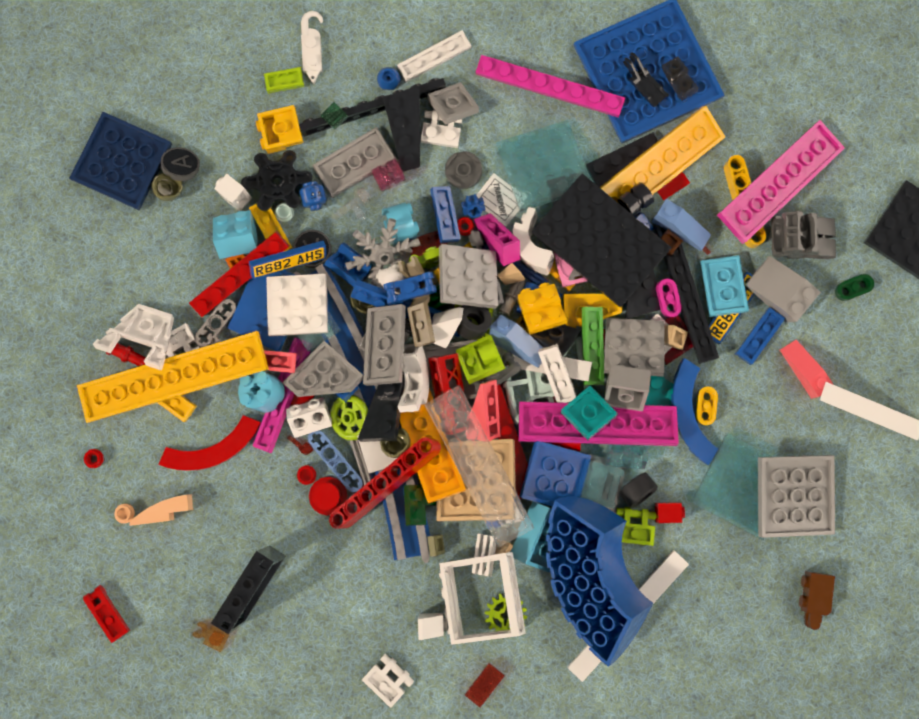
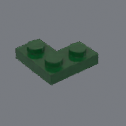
M422 485L404 486L406 526L426 525L425 506H437V501L428 504Z

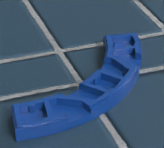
M682 358L673 380L671 406H677V422L680 437L684 440L688 449L700 461L709 465L718 448L700 430L695 419L692 403L694 383L701 368Z

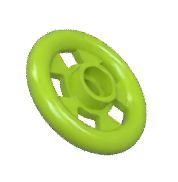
M352 395L347 402L337 398L330 412L332 427L341 438L350 441L358 440L357 436L360 434L368 408L364 401L355 395ZM347 402H352V408H347ZM339 409L343 410L341 417L338 416ZM359 410L361 411L362 419H360ZM342 423L347 427L346 430L341 427ZM357 424L359 430L354 432L352 427Z

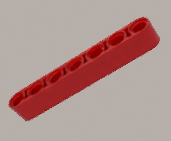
M427 437L419 439L334 510L329 516L330 526L335 529H345L355 524L436 457L441 450L440 442ZM430 442L431 449L428 452L426 447L427 444ZM415 455L416 461L413 464L412 457ZM400 467L401 474L398 476L397 470ZM384 480H386V487H385V488L383 487V481H384ZM369 492H371V494H372V497H371L370 500H369V498H368ZM355 504L357 505V511H356V512H355V510H354Z

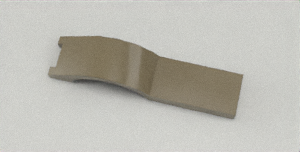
M412 256L411 262L406 264L404 261H398L399 270L406 278L425 273L417 256ZM425 282L420 283L421 289L426 287ZM431 294L412 299L410 307L407 308L415 347L435 343L428 308Z

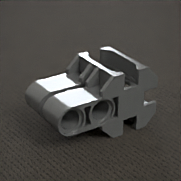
M800 211L782 213V217L774 216L771 218L773 257L781 258L787 256V259L836 258V240L830 239L836 237L835 219L818 217L817 213L803 215V212Z

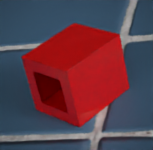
M655 503L656 523H683L682 518H685V507L682 506V503Z

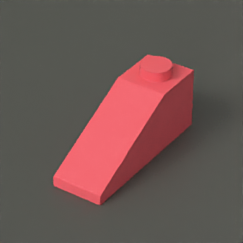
M797 340L780 349V352L811 399L822 395L825 382L833 384L824 369Z
M264 350L269 371L295 373L297 353Z
M495 379L480 384L469 417L470 438L488 442L501 437L497 380Z

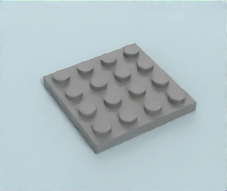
M834 455L758 457V536L767 538L835 534Z

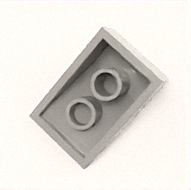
M771 256L767 257L745 284L768 307L782 315L787 323L797 322L821 293L808 280Z

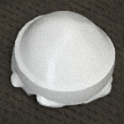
M394 264L386 269H379L373 282L377 287L384 289L383 285L385 283L407 278L400 272L399 265ZM400 289L394 290L395 294H401Z

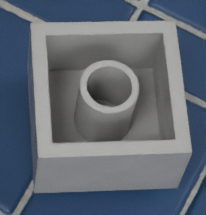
M611 364L604 400L611 407L643 412L649 393L651 371L643 368Z

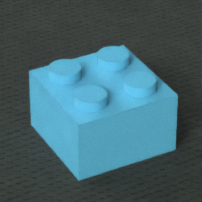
M251 210L213 218V243L219 259L247 254L258 246L257 227Z

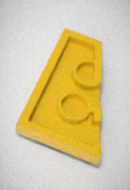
M563 294V311L567 319L566 326L582 327V307H603V319L622 313V307L619 308L604 294Z

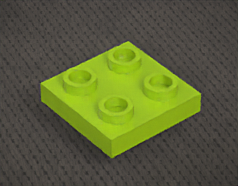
M491 335L455 350L458 353L459 361L469 385L506 369Z

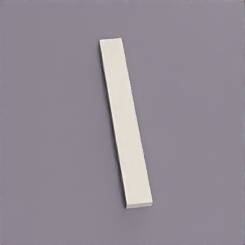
M673 550L638 589L654 604L689 564ZM588 644L567 666L582 682L601 662L589 650Z

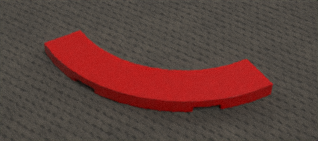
M243 415L235 429L219 443L196 451H181L166 447L158 465L185 471L202 470L220 465L237 455L253 439L262 422Z

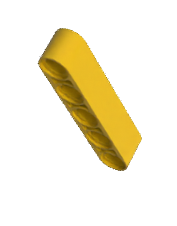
M740 155L731 156L724 165V173L733 200L751 184L744 158ZM731 163H735L738 169H733ZM736 181H741L743 187H738ZM764 226L754 234L758 237V242L750 238L745 242L747 247L756 248L765 241L766 232Z

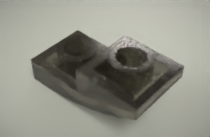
M678 56L662 65L664 74L681 101L698 92L699 87L688 75V68Z

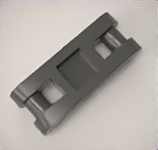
M511 352L505 353L501 358L504 366H509L506 370L499 371L472 383V385H475L477 393L483 380L487 379V381L495 379L497 380V385L521 370V366L518 362L514 361V356Z

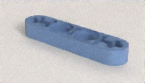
M320 430L309 433V444L342 484L351 492L360 490L363 487L361 476L326 434ZM321 434L322 437L320 438V440L322 441V443L325 444V442L327 441L329 444L323 446V448L319 451L318 448L321 447V445L318 442L313 443V435ZM327 448H332L335 451L332 459H327L324 456ZM339 463L347 465V471L344 474L337 472L336 468ZM350 471L354 473L350 475L352 479L359 480V482L357 483L359 486L358 488H351L349 486L351 484V481L348 478L345 481L343 479V477L347 476L350 473Z

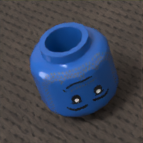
M317 181L303 184V188L300 189L299 193L303 207L310 208L311 211L322 209L321 205L325 204L327 199L324 187L321 184H318Z

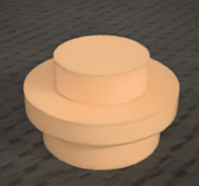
M121 504L115 509L114 515L118 522L129 523L135 516V510L129 504Z

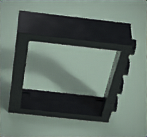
M271 546L257 550L211 624L226 634H230L243 625L286 556ZM242 613L245 614L243 619L239 618Z

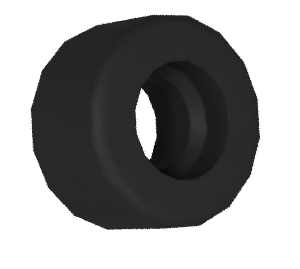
M462 305L461 308H464L462 320L456 331L468 340L482 338L492 323L491 313L488 308ZM467 317L474 318L478 325L471 323Z
M644 472L627 483L620 490L619 495L630 508H634L650 497L657 490L658 486Z

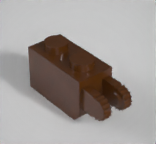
M805 571V575L801 578L803 595H800L799 606L801 611L805 612V626L812 630L821 628L822 615L827 616L832 611L835 576Z

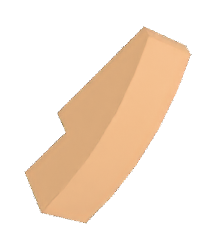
M192 494L173 497L150 506L130 521V526L174 520V512L193 510Z

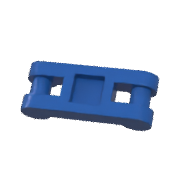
M426 272L404 280L385 283L383 286L384 291H387L388 295L386 298L387 304H396L436 293V285H433L432 281L434 279L433 272ZM425 282L426 287L421 289L420 283ZM400 289L401 294L395 295L394 290Z

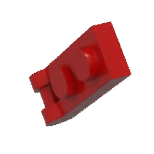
M99 585L94 589V592L84 595L83 600L109 641L114 643L127 634L130 629L108 597L104 587ZM97 598L101 601L98 605L95 603Z

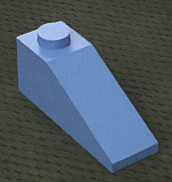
M668 199L663 202L652 220L654 224L664 230L669 229L684 242L702 251L711 236L683 208Z
M500 315L490 326V335L495 345L539 368L542 361L538 351L544 347L517 323Z

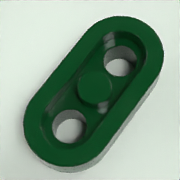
M861 274L839 283L835 288V295L841 301L851 300L872 291L874 280L868 274ZM860 282L864 283V288L860 286ZM843 288L847 290L846 295L842 293Z

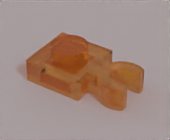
M198 622L197 626L202 628V633L194 631L192 635L195 638H205L204 645L222 652L230 634H226L214 625L208 629L204 622Z

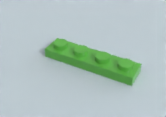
M582 307L583 361L592 362L589 381L583 380V385H604L603 307Z

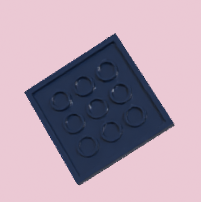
M102 112L69 179L140 211L152 186V182L161 168V157L164 152L171 148L172 143L108 113Z

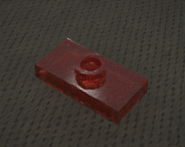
M437 230L416 237V239H419L421 246L412 247L413 252H410L411 256L417 255L420 257L426 252V249L434 246L439 248L441 244L448 245V243H440Z
M489 662L464 695L481 708L505 674Z

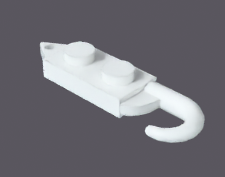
M309 11L303 15L301 20L302 62L304 74L306 73L311 82L315 84L319 74L322 72L321 36L317 30L309 28L308 20L311 17H317L320 23H323V17L316 11Z

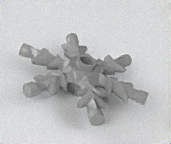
M389 218L387 229L381 228L384 236H380L383 242L375 244V238L371 240L369 232L364 236L359 230H356L352 234L356 239L360 240L356 244L366 246L364 250L371 249L372 253L369 256L362 254L363 257L353 256L355 261L345 263L347 270L356 266L357 270H360L365 264L368 267L370 262H375L376 266L371 269L373 272L368 276V279L373 278L371 285L376 286L373 281L379 269H384L383 266L391 264V266L398 264V261L402 259H395L394 255L396 253L403 255V251L413 252L411 248L421 246L420 241L417 238L409 242V238H407L401 245L398 242L396 247L390 246V242L396 239L392 237L398 232V229L393 230L396 224V220L393 218Z

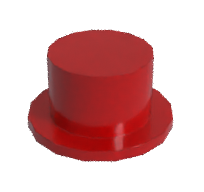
M334 477L320 478L314 482L309 492V501L312 508L319 514L329 516L342 505L348 497L346 487L340 480Z

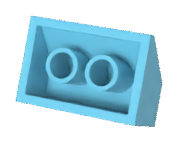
M532 501L511 552H513L515 559L549 573L550 568L547 567L546 552H548L546 534L549 532L550 523L548 521L552 509Z

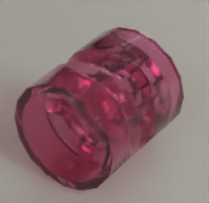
M395 158L385 162L384 167L379 165L371 169L381 192L391 188L393 183L397 185L406 181Z

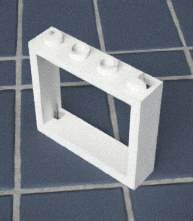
M513 552L439 563L441 571L439 577L442 579L443 585L442 597L445 599L446 605L444 612L449 626L447 633L450 634L451 645L526 634ZM500 560L510 629L463 635L453 567Z

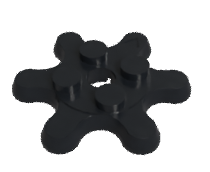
M285 151L278 161L269 160L264 153H258L254 156V162L259 167V171L254 176L244 177L241 180V185L246 190L260 191L261 196L257 201V207L260 210L268 211L272 203L277 200L285 201L290 208H297L299 206L300 198L296 195L295 189L300 185L311 182L313 176L309 171H296L293 168V163L297 158L294 151ZM275 178L282 179L278 186L272 183Z

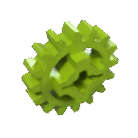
M499 593V599L492 597L493 603L486 604L490 609L484 610V614L489 615V617L485 618V622H491L488 628H495V631L510 629L509 617L507 616L504 623L503 616L501 615L506 610V598ZM503 602V606L499 609H494L497 604ZM522 607V613L527 611L526 607ZM523 614V619H527V615ZM493 617L499 619L501 627L494 622Z

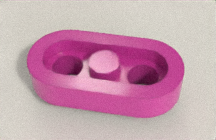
M671 279L659 281L656 285V293L660 310L666 317H675L681 312L677 285ZM664 285H665V286L667 287V289H668L667 292H664V291H663V286H664ZM668 304L672 306L671 311L667 309Z

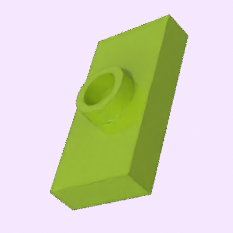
M301 67L264 73L268 94L305 87Z

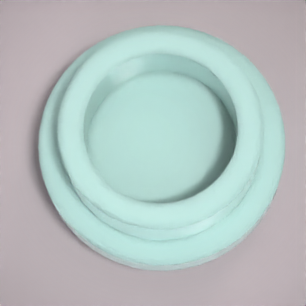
M281 203L275 209V216L281 222H288L294 216V209L287 206L286 203Z

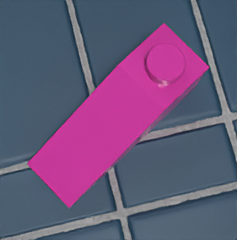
M491 213L474 219V223L489 249L496 251V259L503 266L520 260V240Z

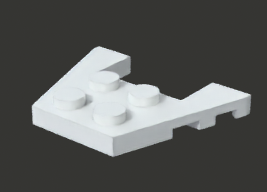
M138 304L120 319L121 323L114 329L110 328L105 332L106 336L101 340L97 339L93 343L96 349L108 353L112 352L121 337L152 347L144 363L146 366L162 370L174 317L172 314Z

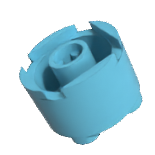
M404 202L382 209V216L386 215L387 218L384 221L386 229L389 218L396 220L393 230L398 229V232L392 237L396 238L392 243L393 246H396L398 242L401 244L407 238H409V241L416 239L417 233H419L418 224L416 221L413 222L411 216L413 209L410 203L406 204Z
M262 371L240 378L238 395L242 405L268 413L274 411L278 403L282 402L285 393L284 385L276 376Z

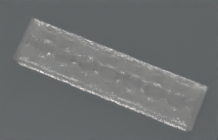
M456 386L424 404L497 546L500 547L533 530L534 526L461 387Z

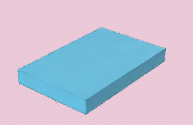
M740 256L700 261L709 317L748 312L749 308Z

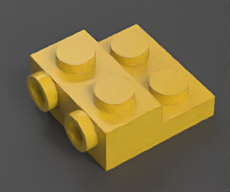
M294 105L257 114V130L262 133L263 137L260 139L262 150H266L268 154L286 150V147L304 143Z
M543 283L538 289L531 290L526 288L517 295L518 304L530 335L567 324L555 284Z

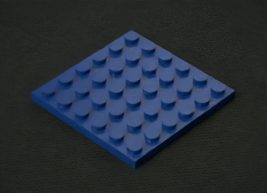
M667 0L582 38L573 44L593 87L625 97L619 118L608 115L621 144L698 110L702 106L720 100L725 96L677 0ZM632 52L638 56L643 67L647 68L650 75L669 94L656 107H652L629 81L632 75L625 67L623 61H625V58L630 59L629 56Z

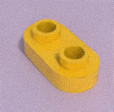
M709 386L701 388L697 393L695 419L704 426L712 424L716 419L718 393ZM705 393L709 394V400L704 399ZM703 412L708 415L706 420L702 418Z

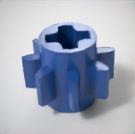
M476 194L466 196L465 202H461L464 215L468 214L471 219L478 216L481 217L482 211L486 210L483 197L478 198Z

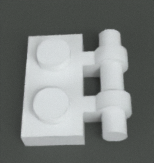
M426 110L425 118L432 119L431 124L423 123L421 143L458 148L461 128L454 127V123L462 124V119L449 123L448 126L437 125L438 120L442 121L435 110Z
M187 323L171 331L166 357L176 356L175 352L183 348L185 352L200 348V346L192 349L190 344L195 342V336Z
M384 654L380 660L385 666L381 669L375 664L362 678V681L391 708L405 693L400 685L404 682L410 687L414 680L409 677L410 674L406 670L403 671L396 664L397 661L393 657L390 658ZM389 670H392L398 676L396 681L387 675Z

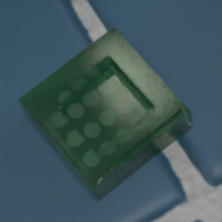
M333 102L321 114V118L335 130L348 118V115Z

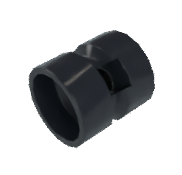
M639 182L630 189V192L626 191L619 196L617 202L635 216L641 212V208H647L653 204L654 198L647 186Z

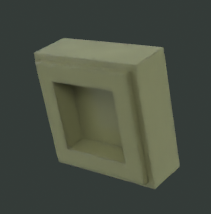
M443 535L428 536L430 557L445 554Z

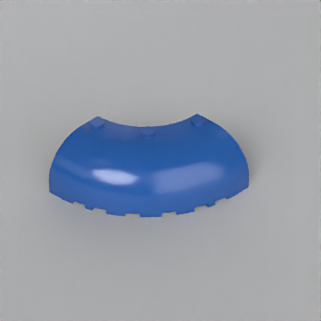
M575 496L561 497L554 501L548 521L550 523L549 532L546 534V541H548L546 560L547 567L550 568L552 576L550 580L555 597L558 596L563 607L561 610L568 623L571 622L577 631L576 635L579 639L583 638L590 647L589 650L609 667L630 645L644 623L653 602L636 587L624 563L622 534L627 521L594 501Z

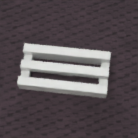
M477 534L474 558L495 555L498 537ZM494 561L487 562L486 571H484L486 562L473 564L472 573L492 577Z

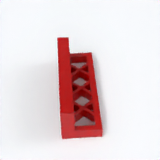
M458 353L428 357L436 407L445 433L452 435L469 430V418ZM447 359L453 360L451 371L446 368L445 360ZM451 378L456 380L457 385L454 390L449 388ZM455 397H457L460 402V405L458 406L457 410L452 405V401ZM459 415L463 420V427L456 428L455 421Z

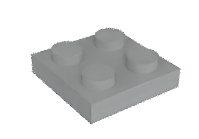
M461 82L428 94L427 100L445 125L479 113V106Z

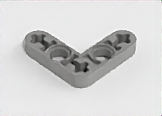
M230 299L220 302L196 333L195 342L198 346L202 348L222 342L218 337L233 317L237 308L235 302ZM230 304H232L231 308L233 310L231 312L227 311L224 314V316L227 317L226 320L223 317L217 315L219 312L221 314L225 312V305L229 306ZM216 318L221 320V326L218 329H214L211 326L212 320ZM207 327L211 331L215 332L214 335L210 333L207 336V339L209 340L207 343H201L202 339L200 337L202 335L206 336L209 333V331L206 330Z

